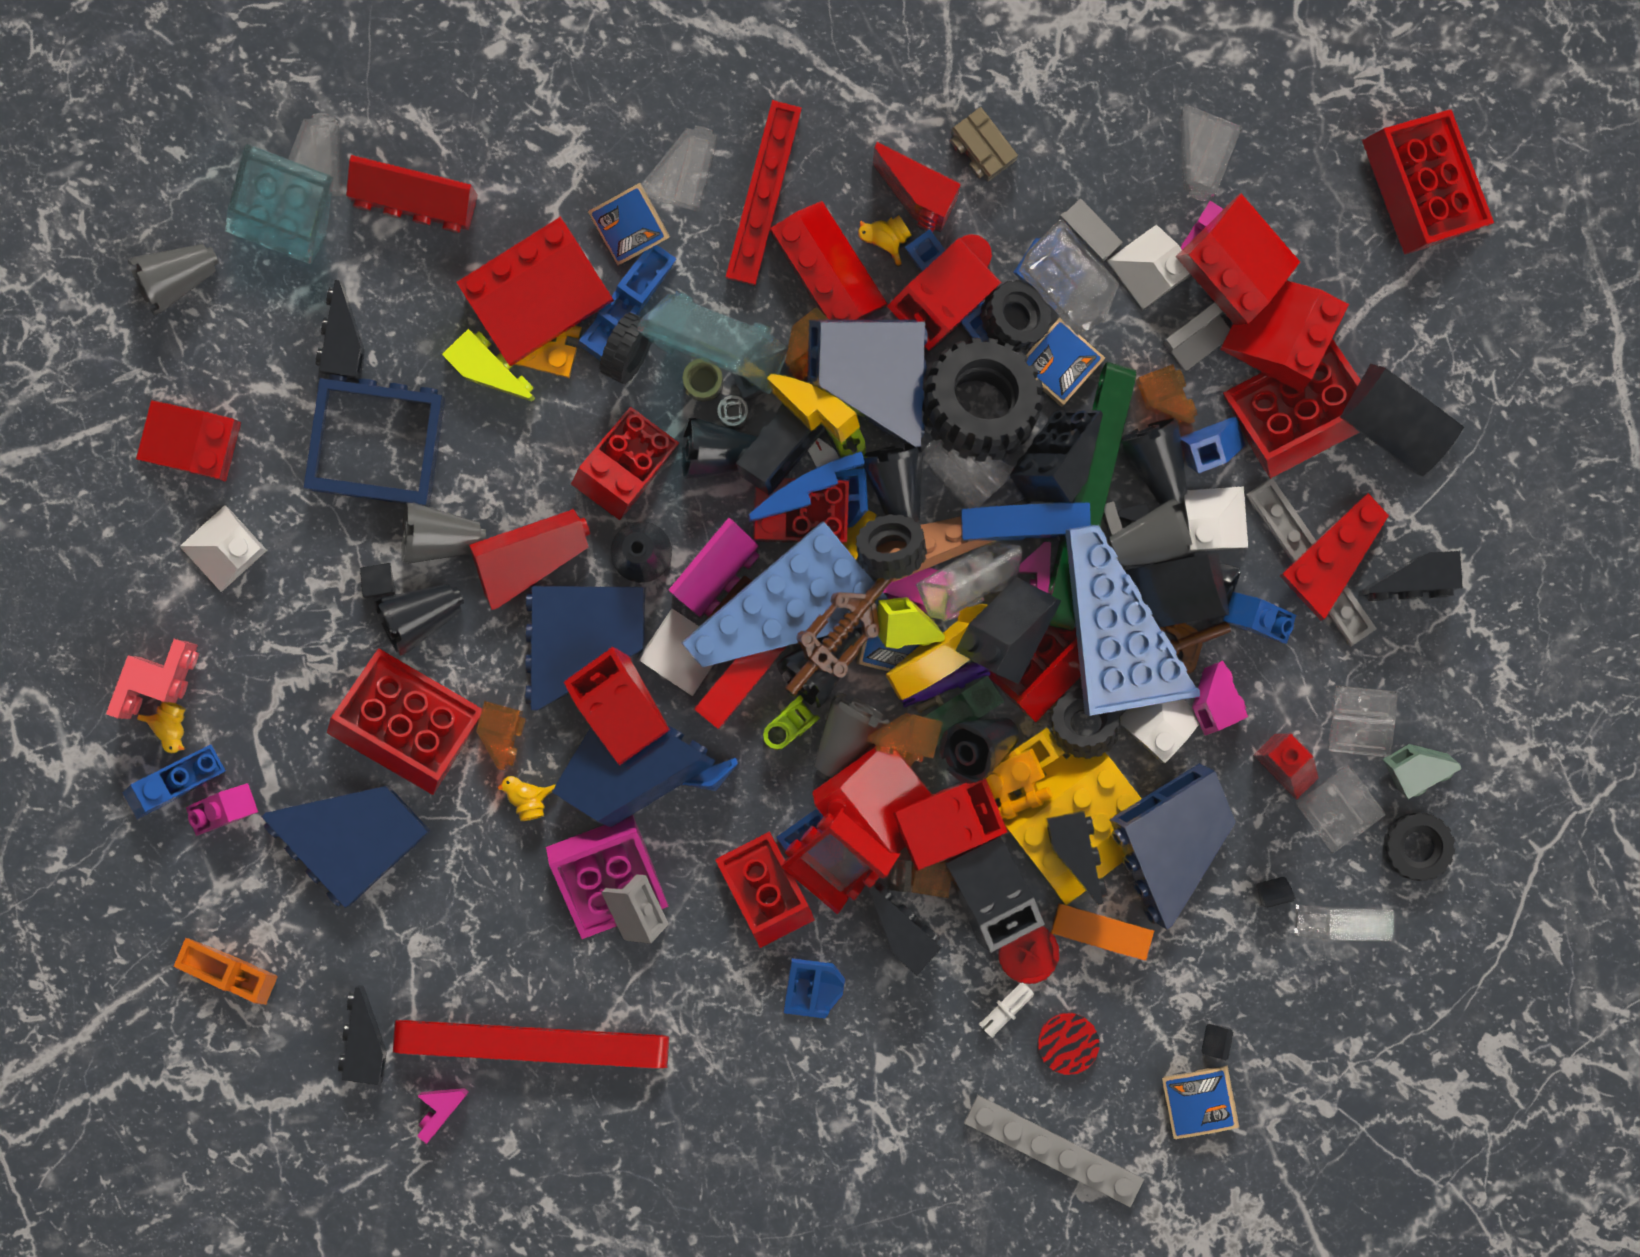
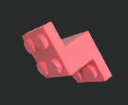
M174 639L164 665L142 657L128 655L106 714L115 718L131 719L132 715H137L143 700V698L139 697L140 693L163 702L176 703L178 698L182 699L188 686V682L185 681L188 670H193L198 660L199 653L195 652L198 645Z

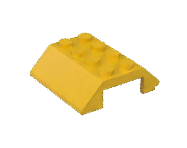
M1105 752L1102 756H1094L1091 759H1085V757L1076 758L1070 753V757L1065 759L1061 755L1042 768L1046 776L1035 782L1038 790L1049 787L1053 797L1044 801L1043 805L1033 809L1030 807L1018 812V816L1014 818H1003L1008 832L1013 835L1065 905L1071 903L1086 890L1051 849L1045 818L1084 811L1085 817L1091 816L1094 834L1089 836L1091 846L1097 847L1099 851L1101 865L1096 866L1098 878H1102L1120 865L1124 857L1121 847L1117 845L1112 837L1114 829L1109 819L1142 799ZM1023 787L1019 789L1022 794L1018 797L1014 792H1011L1013 800L1026 796ZM1000 801L997 803V807L1001 806Z

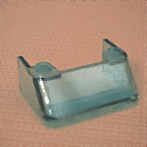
M676 291L675 295L668 294L640 320L636 332L664 352L672 355L674 349L738 374L767 394L771 392L767 377L771 374L779 375L790 350L770 335L771 329L758 322H754L753 326L722 315L692 303V297Z

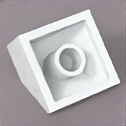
M1157 225L1107 260V263L1142 310L1191 276L1175 257L1182 249Z
M1244 486L1187 490L1188 493L1183 496V514L1192 541V545L1187 546L1188 552L1248 548Z
M226 505L180 545V548L221 592L267 551Z
M1184 699L1127 709L1120 717V725L1161 763H1166L1199 725L1192 707Z

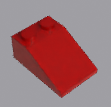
M151 400L136 460L226 482L241 422L205 411Z
M770 831L715 859L759 948L815 920L795 878L781 867L785 859Z

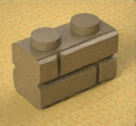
M982 107L978 108L951 130L953 138L950 141L959 154L964 152L972 161L969 163V167L979 179L984 177L987 182L1018 158V154Z

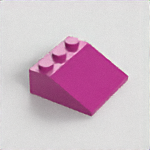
M728 518L670 587L669 591L700 618L704 614L709 617L721 603L717 600L724 590L729 593L740 581V578L736 575L744 566L750 569L760 555L756 551L760 547L733 520Z
M633 815L611 828L603 825L546 847L550 868L581 939L617 926L605 902L602 891L605 888L623 889L637 874L646 875L661 909L668 907L645 842Z

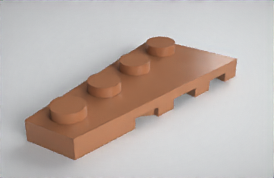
M961 516L923 524L921 529L924 532L927 555H925V562L913 574L996 540L962 541ZM889 541L879 545L876 550L881 553H894L905 548L907 544L902 541Z

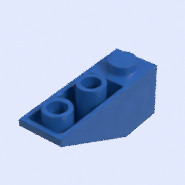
M210 744L130 784L122 793L136 819H139L219 776L226 770Z

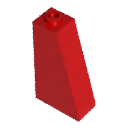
M572 509L470 544L469 547L482 589L491 610L499 608L589 548L586 536L590 535V530L586 519H580L575 510Z
M788 646L735 659L694 710L716 728L721 729Z
M1291 733L1274 734L1253 755L1296 800L1319 778L1313 755Z

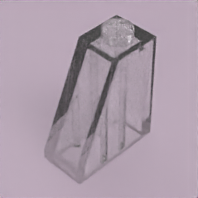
M1185 104L1179 116L1183 189L1190 191L1189 196L1197 200L1206 201L1207 198L1212 200L1217 193L1242 126Z
M317 113L312 115V119H303L277 187V195L282 200L343 196L339 123L335 117H330V114Z
M695 126L694 129L686 128L641 184L649 199L700 212L718 142L717 135L712 134L713 130L702 126Z
M933 440L922 450L926 454L922 458V462L965 509L979 508L1011 479L1009 474L1014 469L1013 466L1002 461H993L990 456H987L985 462L975 461L974 456H968L967 460L958 457L959 452L953 449L951 452H948L942 448L944 444L942 440L940 442Z
M1296 905L1295 936L1325 940L1392 941L1394 930L1393 910Z

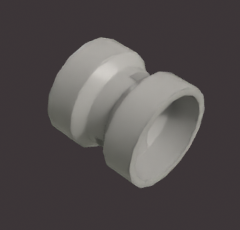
M727 396L718 405V416L724 426L737 429L742 427L748 420L749 411L747 403L739 396Z

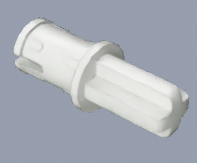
M1020 983L1002 1002L1000 1000L997 1001L998 1006L979 1025L993 1038L1011 1018L1013 1020L1016 1019L1015 1014L1034 996L1033 991L1026 984Z

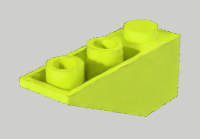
M468 329L442 353L452 366L468 381L531 402L535 399L530 393L534 389L533 386L522 375L516 378L509 371L513 366L508 365L501 353L496 357L488 349L491 343L480 331L474 335Z

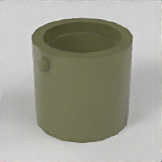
M706 358L695 359L690 362L684 369L682 377L686 395L701 402L711 401L716 398L722 391L724 383L722 372L719 368L720 363H715Z

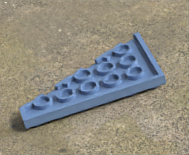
M821 522L681 643L701 667L796 644L798 633L806 631L819 615H823L831 605V596L834 593L865 594L875 582L862 569L860 564L826 523ZM883 592L874 602L877 610L878 600L888 599ZM837 608L828 618V623L816 638L827 636L829 632H833V627L835 625L838 626V621L844 619V614L850 611L847 608ZM858 621V622H859L858 626H857V627H853V629H854V628L861 627V622Z
M1097 525L1065 529L1085 714L1091 716L1200 697L1199 688L1195 687L1186 672L1185 665L1177 658L1174 647L1164 631H1161L1152 617V611L1148 605L1144 604L1141 593L1129 574L1125 573L1117 560V554L1108 545L1107 538L1101 528Z

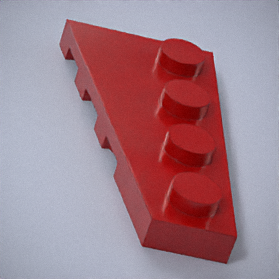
M1369 493L1365 494L1280 575L1320 621L1325 620L1389 517L1386 511Z

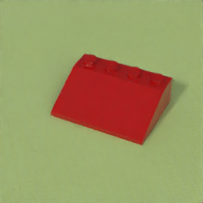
M1452 109L1383 128L1362 140L1404 255L1434 246L1494 223Z
M561 216L456 282L509 366L514 365L614 301Z
M1333 338L1312 380L1302 393L1263 372L1223 392V396L1233 415L1238 418L1240 428L1270 479L1359 433L1358 430L1341 419L1340 416L1361 380Z
M378 648L331 716L327 734L434 795L484 713V709Z

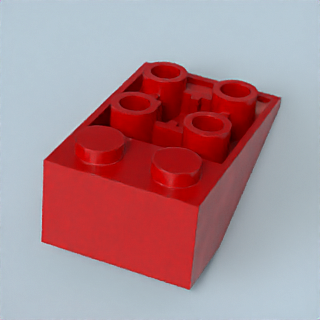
M958 238L910 282L887 307L899 320L925 322L928 340L924 347L930 351L939 345L1002 282Z
M630 406L579 466L571 485L620 521L679 445V442Z
M784 478L771 495L795 479ZM837 480L838 484L834 487L809 493L810 506L753 521V540L758 542H799L819 523L825 522L841 543H847L849 481ZM756 486L754 490V510L770 497Z
M614 647L564 681L577 708L619 765L670 730L630 657Z
M986 779L971 784L961 781L893 813L916 871L984 844L1008 832Z

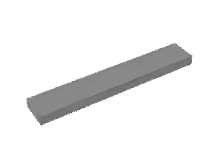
M1273 478L1268 479L1246 494V497L1292 563L1316 542ZM1346 585L1328 613V616L1351 647L1377 628Z

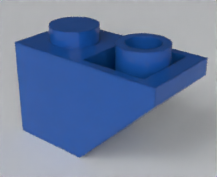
M1236 416L1181 437L1182 450L1187 466L1197 473L1227 463L1245 447Z
M1237 592L1232 593L1228 605L1229 615H1225L1223 621L1240 629L1287 644L1294 627L1295 614L1263 599Z

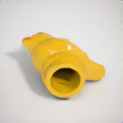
M900 215L894 219L891 217L887 222L879 220L872 224H867L860 221V228L858 230L859 238L862 241L872 243L889 252L897 266L902 264L899 255L900 244L906 243V239L911 237L912 234Z
M162 701L161 705L157 707L156 714L150 716L138 715L137 719L148 723L155 735L161 740L162 747L166 752L177 753L184 750L181 741L184 735V728L181 722L185 718L184 712L186 709L183 706Z
M508 776L498 786V790L504 791L509 802L517 807L516 814H519L520 821H528L544 817L543 809L545 806L542 801L548 794L552 793L555 785L538 787L522 782L514 776Z

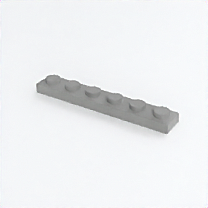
M978 1094L964 1120V1123L1129 1207H1131L1144 1181V1178Z

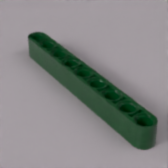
M1105 362L1102 368L1092 410H1101L1103 416L1088 479L1072 501V503H1090L1091 525L1099 527L1137 373L1134 369L1110 362ZM1061 536L1047 591L1048 594L1061 600V603L1049 625L1073 631L1075 628V616L1066 536Z

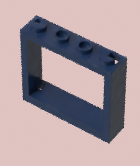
M329 374L328 379L319 378L304 488L308 491L402 504L414 502L430 507L445 398L442 395H438L437 389L420 387V392L408 391V385L390 383L389 388L377 386L378 381L359 379L358 384L347 382V377ZM330 390L431 404L419 491L317 477Z

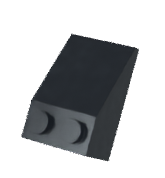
M1016 577L969 623L955 651L995 674L1019 684L1061 600Z

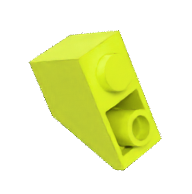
M908 597L878 600L877 615L880 628L878 637L886 648L899 649L906 645L919 644L927 646L934 642H944L945 636L936 623Z

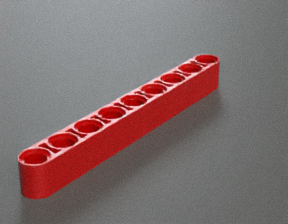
M395 1020L393 1052L468 1058L668 1068L670 1037L655 1034Z

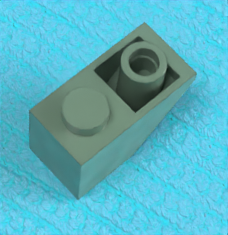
M1408 744L1383 759L1396 788L1407 799L1422 795L1426 792L1427 788L1438 782L1450 779L1455 772L1462 769L1460 764L1448 753Z

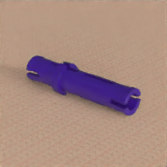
M973 661L962 665L940 681L901 701L904 708H907L957 687L962 689L965 687V684L991 674L987 668Z

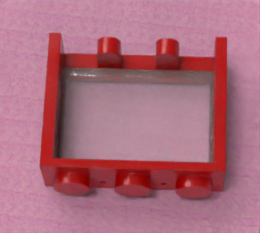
M843 807L834 815L826 814L817 825V828L812 826L806 831L801 841L798 839L794 840L785 851L788 857L781 866L836 914L841 912L849 897L855 900L865 885L871 888L879 876L884 879L900 853H890L850 817L845 815Z

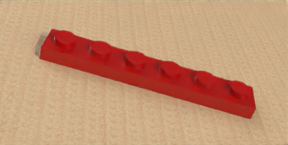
M775 100L771 102L728 265L726 279L756 286L802 107Z

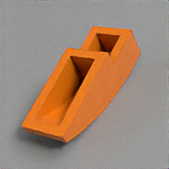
M1060 903L1058 904L1051 929L1052 934L1145 961L1154 934L1153 930Z
M185 938L173 966L223 991H230L256 1004H267L278 978L277 975L189 938Z

